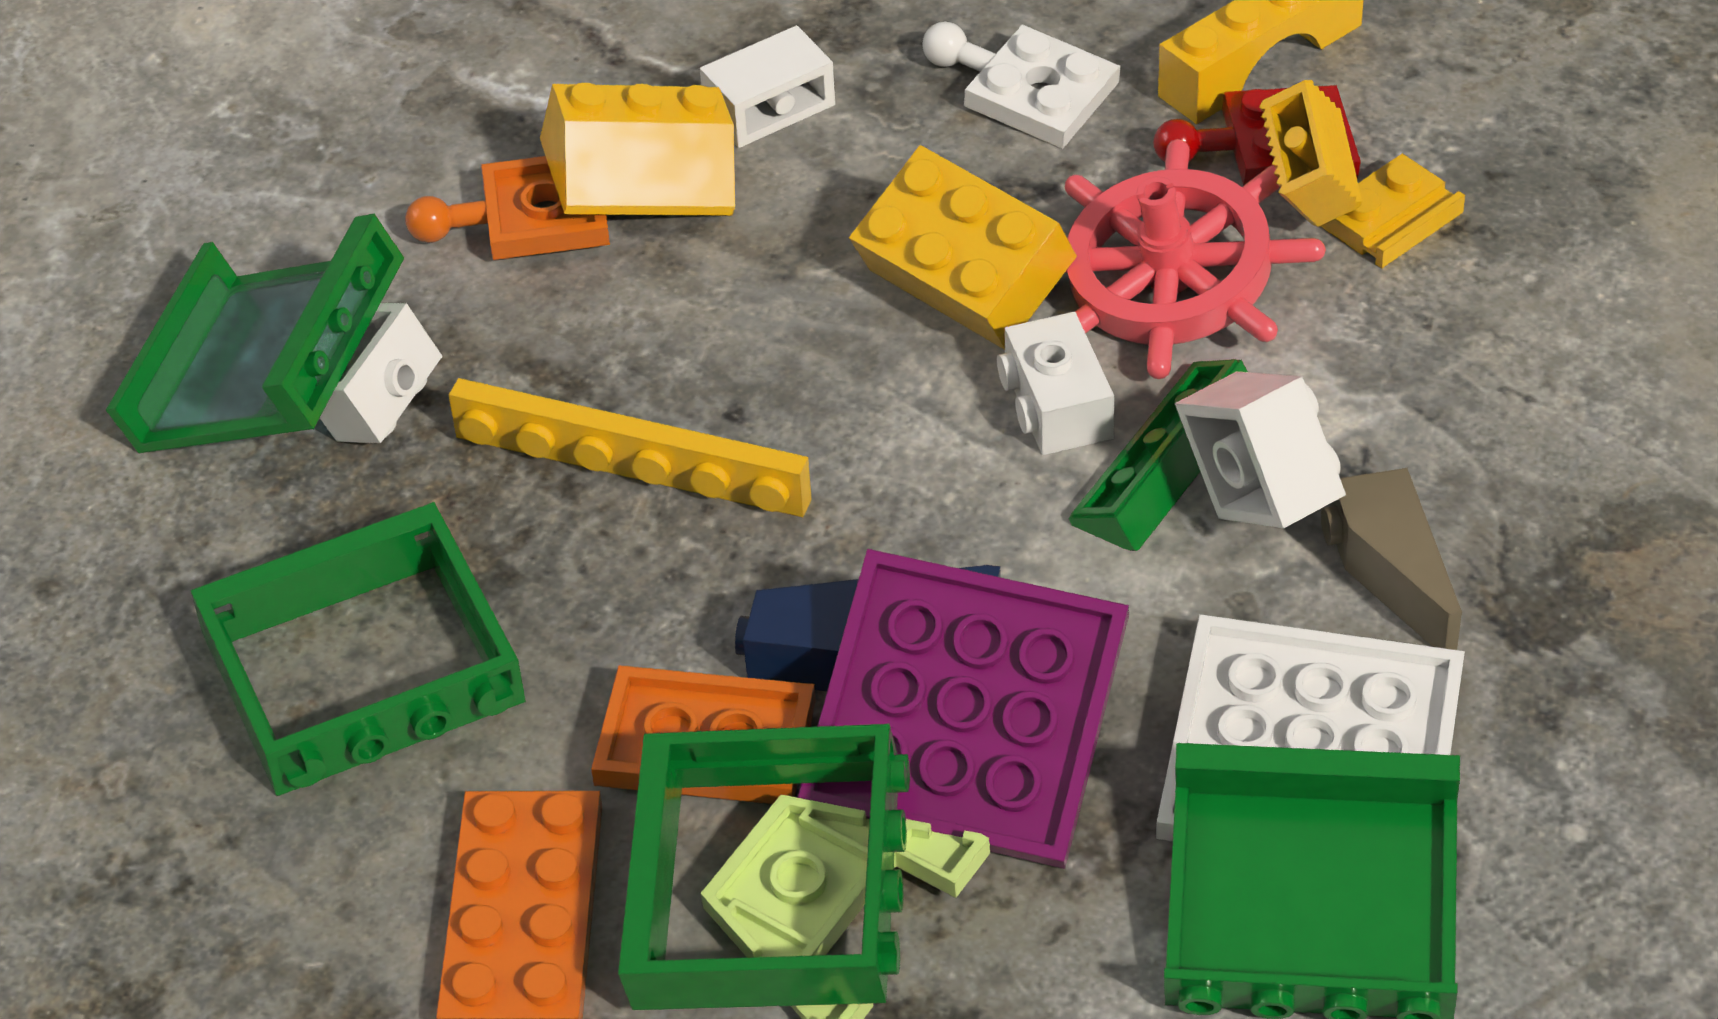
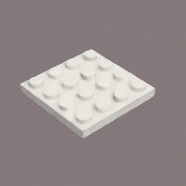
M1199 614L1157 818L1156 839L1173 841L1177 743L1450 755L1465 651Z

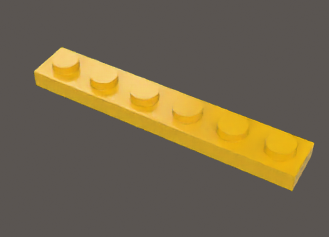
M461 378L457 379L449 393L456 438L469 440L475 444L495 446L525 453L535 458L556 460L582 466L592 471L608 472L642 480L653 485L660 484L699 493L709 498L725 499L759 507L770 512H781L799 517H804L812 500L809 459L807 456Z

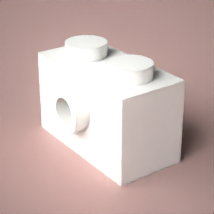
M380 303L321 414V421L337 442L381 443L394 430L398 418L415 394L420 392L426 385L428 376L442 358V354L407 303Z
M1076 312L1005 327V353L997 355L999 377L1005 391L1014 390L1017 396L1015 407L1020 427L1024 434L1033 433L1042 456L1114 439V394Z

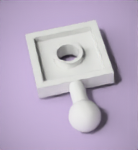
M938 22L932 25L923 37L922 47L924 54L933 64L948 67L960 62L963 65L980 71L965 89V107L1062 149L1119 83L1120 65L1023 24L997 54L967 42L963 30L951 22ZM1035 83L1050 84L1042 87L1041 89H1037L1031 86Z

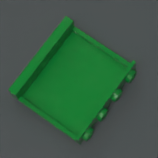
M1193 743L1176 744L1175 810L1166 968H1164L1165 1005L1178 1006L1180 1010L1194 1015L1215 1014L1221 1011V1008L1248 1009L1254 1015L1267 1019L1287 1018L1292 1016L1294 1012L1323 1013L1327 1019H1366L1367 1016L1397 1017V1019H1454L1458 994V983H1455L1457 799L1460 784V755Z

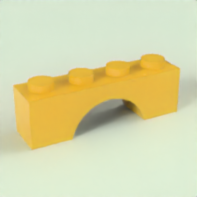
M1234 0L1159 44L1158 97L1197 125L1222 110L1224 92L1242 91L1250 72L1257 62L1271 47L1282 39L1299 34L1319 49H1323L1362 25L1364 0Z

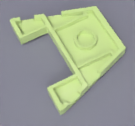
M781 794L700 893L704 910L747 958L826 955L865 904L870 819H866L864 810ZM906 819L905 852L894 853V868L898 867L957 898L989 856V838L981 833L964 830L963 837L933 832L930 823ZM873 1003L800 1005L791 1007L801 1019H864L873 1008Z

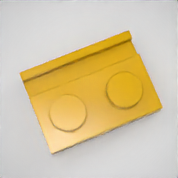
M1402 153L1358 183L1362 197V204L1359 208L1320 227L1359 254L1363 255L1368 252L1376 258L1375 265L1382 269L1462 214L1464 211L1465 195L1460 191L1452 194L1445 189V181Z

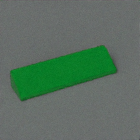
M1231 359L1193 362L1071 513L1068 519L1072 526L1130 551L1139 550L1200 473L1175 403L1236 371L1248 372L1243 361Z

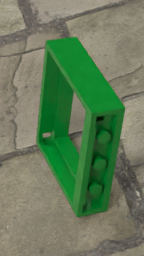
M435 502L190 590L202 634L276 796L298 788L311 786L324 778L361 764L375 762L387 754L424 740L435 739L450 730L487 716L498 715L508 708L526 702L518 658ZM428 532L427 538L415 541L416 535ZM434 568L483 662L283 738L276 739L232 642ZM230 604V610L215 614L214 609Z
M890 724L644 734L618 970L619 978L632 1010L886 1003L888 975H897L900 971V942L898 932L890 931L891 913L902 912L904 901L902 873L900 869L894 870V853L905 852L907 827L904 810H897V798L899 792H908L910 785L908 754L897 755ZM872 781L862 954L665 960L682 788Z

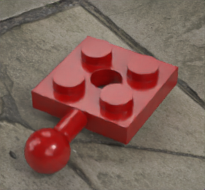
M1337 85L1318 86L1319 91H1324L1325 97H1329L1330 102H1335L1336 108L1341 110L1358 179L1361 160ZM1287 88L1224 92L1222 112L1227 127L1196 130L1186 120H1168L1159 126L1154 135L1153 144L1155 152L1165 162L1167 146L1176 139L1183 140L1188 144L1190 149L1189 161L1196 156L1197 152L1233 150L1244 186L1266 168L1272 166L1274 158L1270 155L1272 149L1268 146L1270 140L1265 136L1268 132L1264 127L1266 121L1261 117L1264 112L1259 107L1263 100Z

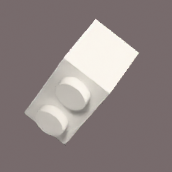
M797 25L700 67L701 85L719 87L734 124V144L737 148L835 105L833 62Z

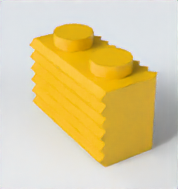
M1303 80L1263 100L1259 108L1264 112L1261 117L1266 121L1264 127L1268 132L1265 136L1270 140L1268 146L1272 149L1270 155L1274 158L1272 165L1276 168L1274 174L1278 177L1276 184L1281 187L1278 193L1309 223L1317 227L1359 208L1362 204V197L1341 110L1336 108L1335 102H1330V98L1325 97L1324 91H1319V87L1314 86L1313 80Z

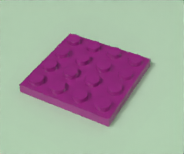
M867 549L818 727L890 724L897 755L908 754L909 791L899 792L897 798V810L903 809L906 819L930 823L933 832L963 837L964 830L981 833L989 838L990 852L1065 869L1129 618V605ZM872 781L802 783L798 798L864 810L866 819H870Z

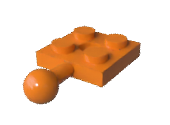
M546 156L481 164L485 200L448 206L437 197L423 196L410 204L405 216L406 227L410 234L417 240L425 243H433L443 239L453 227L488 224L493 260L610 245L606 215L564 214ZM543 201L557 202L553 206L545 208L534 206Z

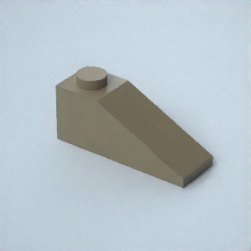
M1408 468L1340 478L1346 495L1330 503L1329 507L1321 509V525L1327 545H1336L1345 570L1432 647L1457 650L1462 610Z

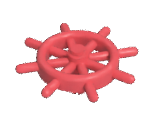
M1176 139L1167 146L1165 170L1134 176L1110 187L1104 192L1083 176L1076 174L1069 176L1065 181V191L1085 208L1075 220L1067 237L1077 257L1065 273L1068 275L1073 297L1079 306V309L1075 312L1085 334L1097 326L1103 331L1123 340L1149 345L1147 372L1152 378L1159 380L1168 376L1171 371L1173 344L1191 342L1207 337L1228 327L1233 322L1259 341H1272L1278 332L1276 323L1253 306L1268 282L1272 264L1316 262L1324 257L1326 251L1324 243L1316 238L1270 240L1267 219L1259 203L1281 188L1276 184L1278 177L1274 174L1276 168L1273 165L1241 187L1223 176L1188 169L1189 146L1185 141ZM1184 210L1201 211L1206 214L1190 225L1184 217ZM1230 225L1244 239V241L1207 243ZM1115 232L1134 245L1102 247ZM1235 266L1231 273L1222 281L1203 268ZM1130 270L1107 288L1100 283L1093 273ZM1148 286L1154 289L1152 304L1131 301L1132 298ZM1187 287L1199 294L1193 298L1177 302V293L1182 292Z

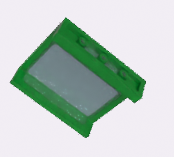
M375 213L356 216L353 219L331 261L237 276L213 242L203 243L106 408V412L138 453L314 429L400 268L404 256Z

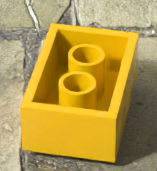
M919 145L849 236L850 241L870 271L1004 350L1005 327L1028 322L1077 257L1059 222L922 145Z

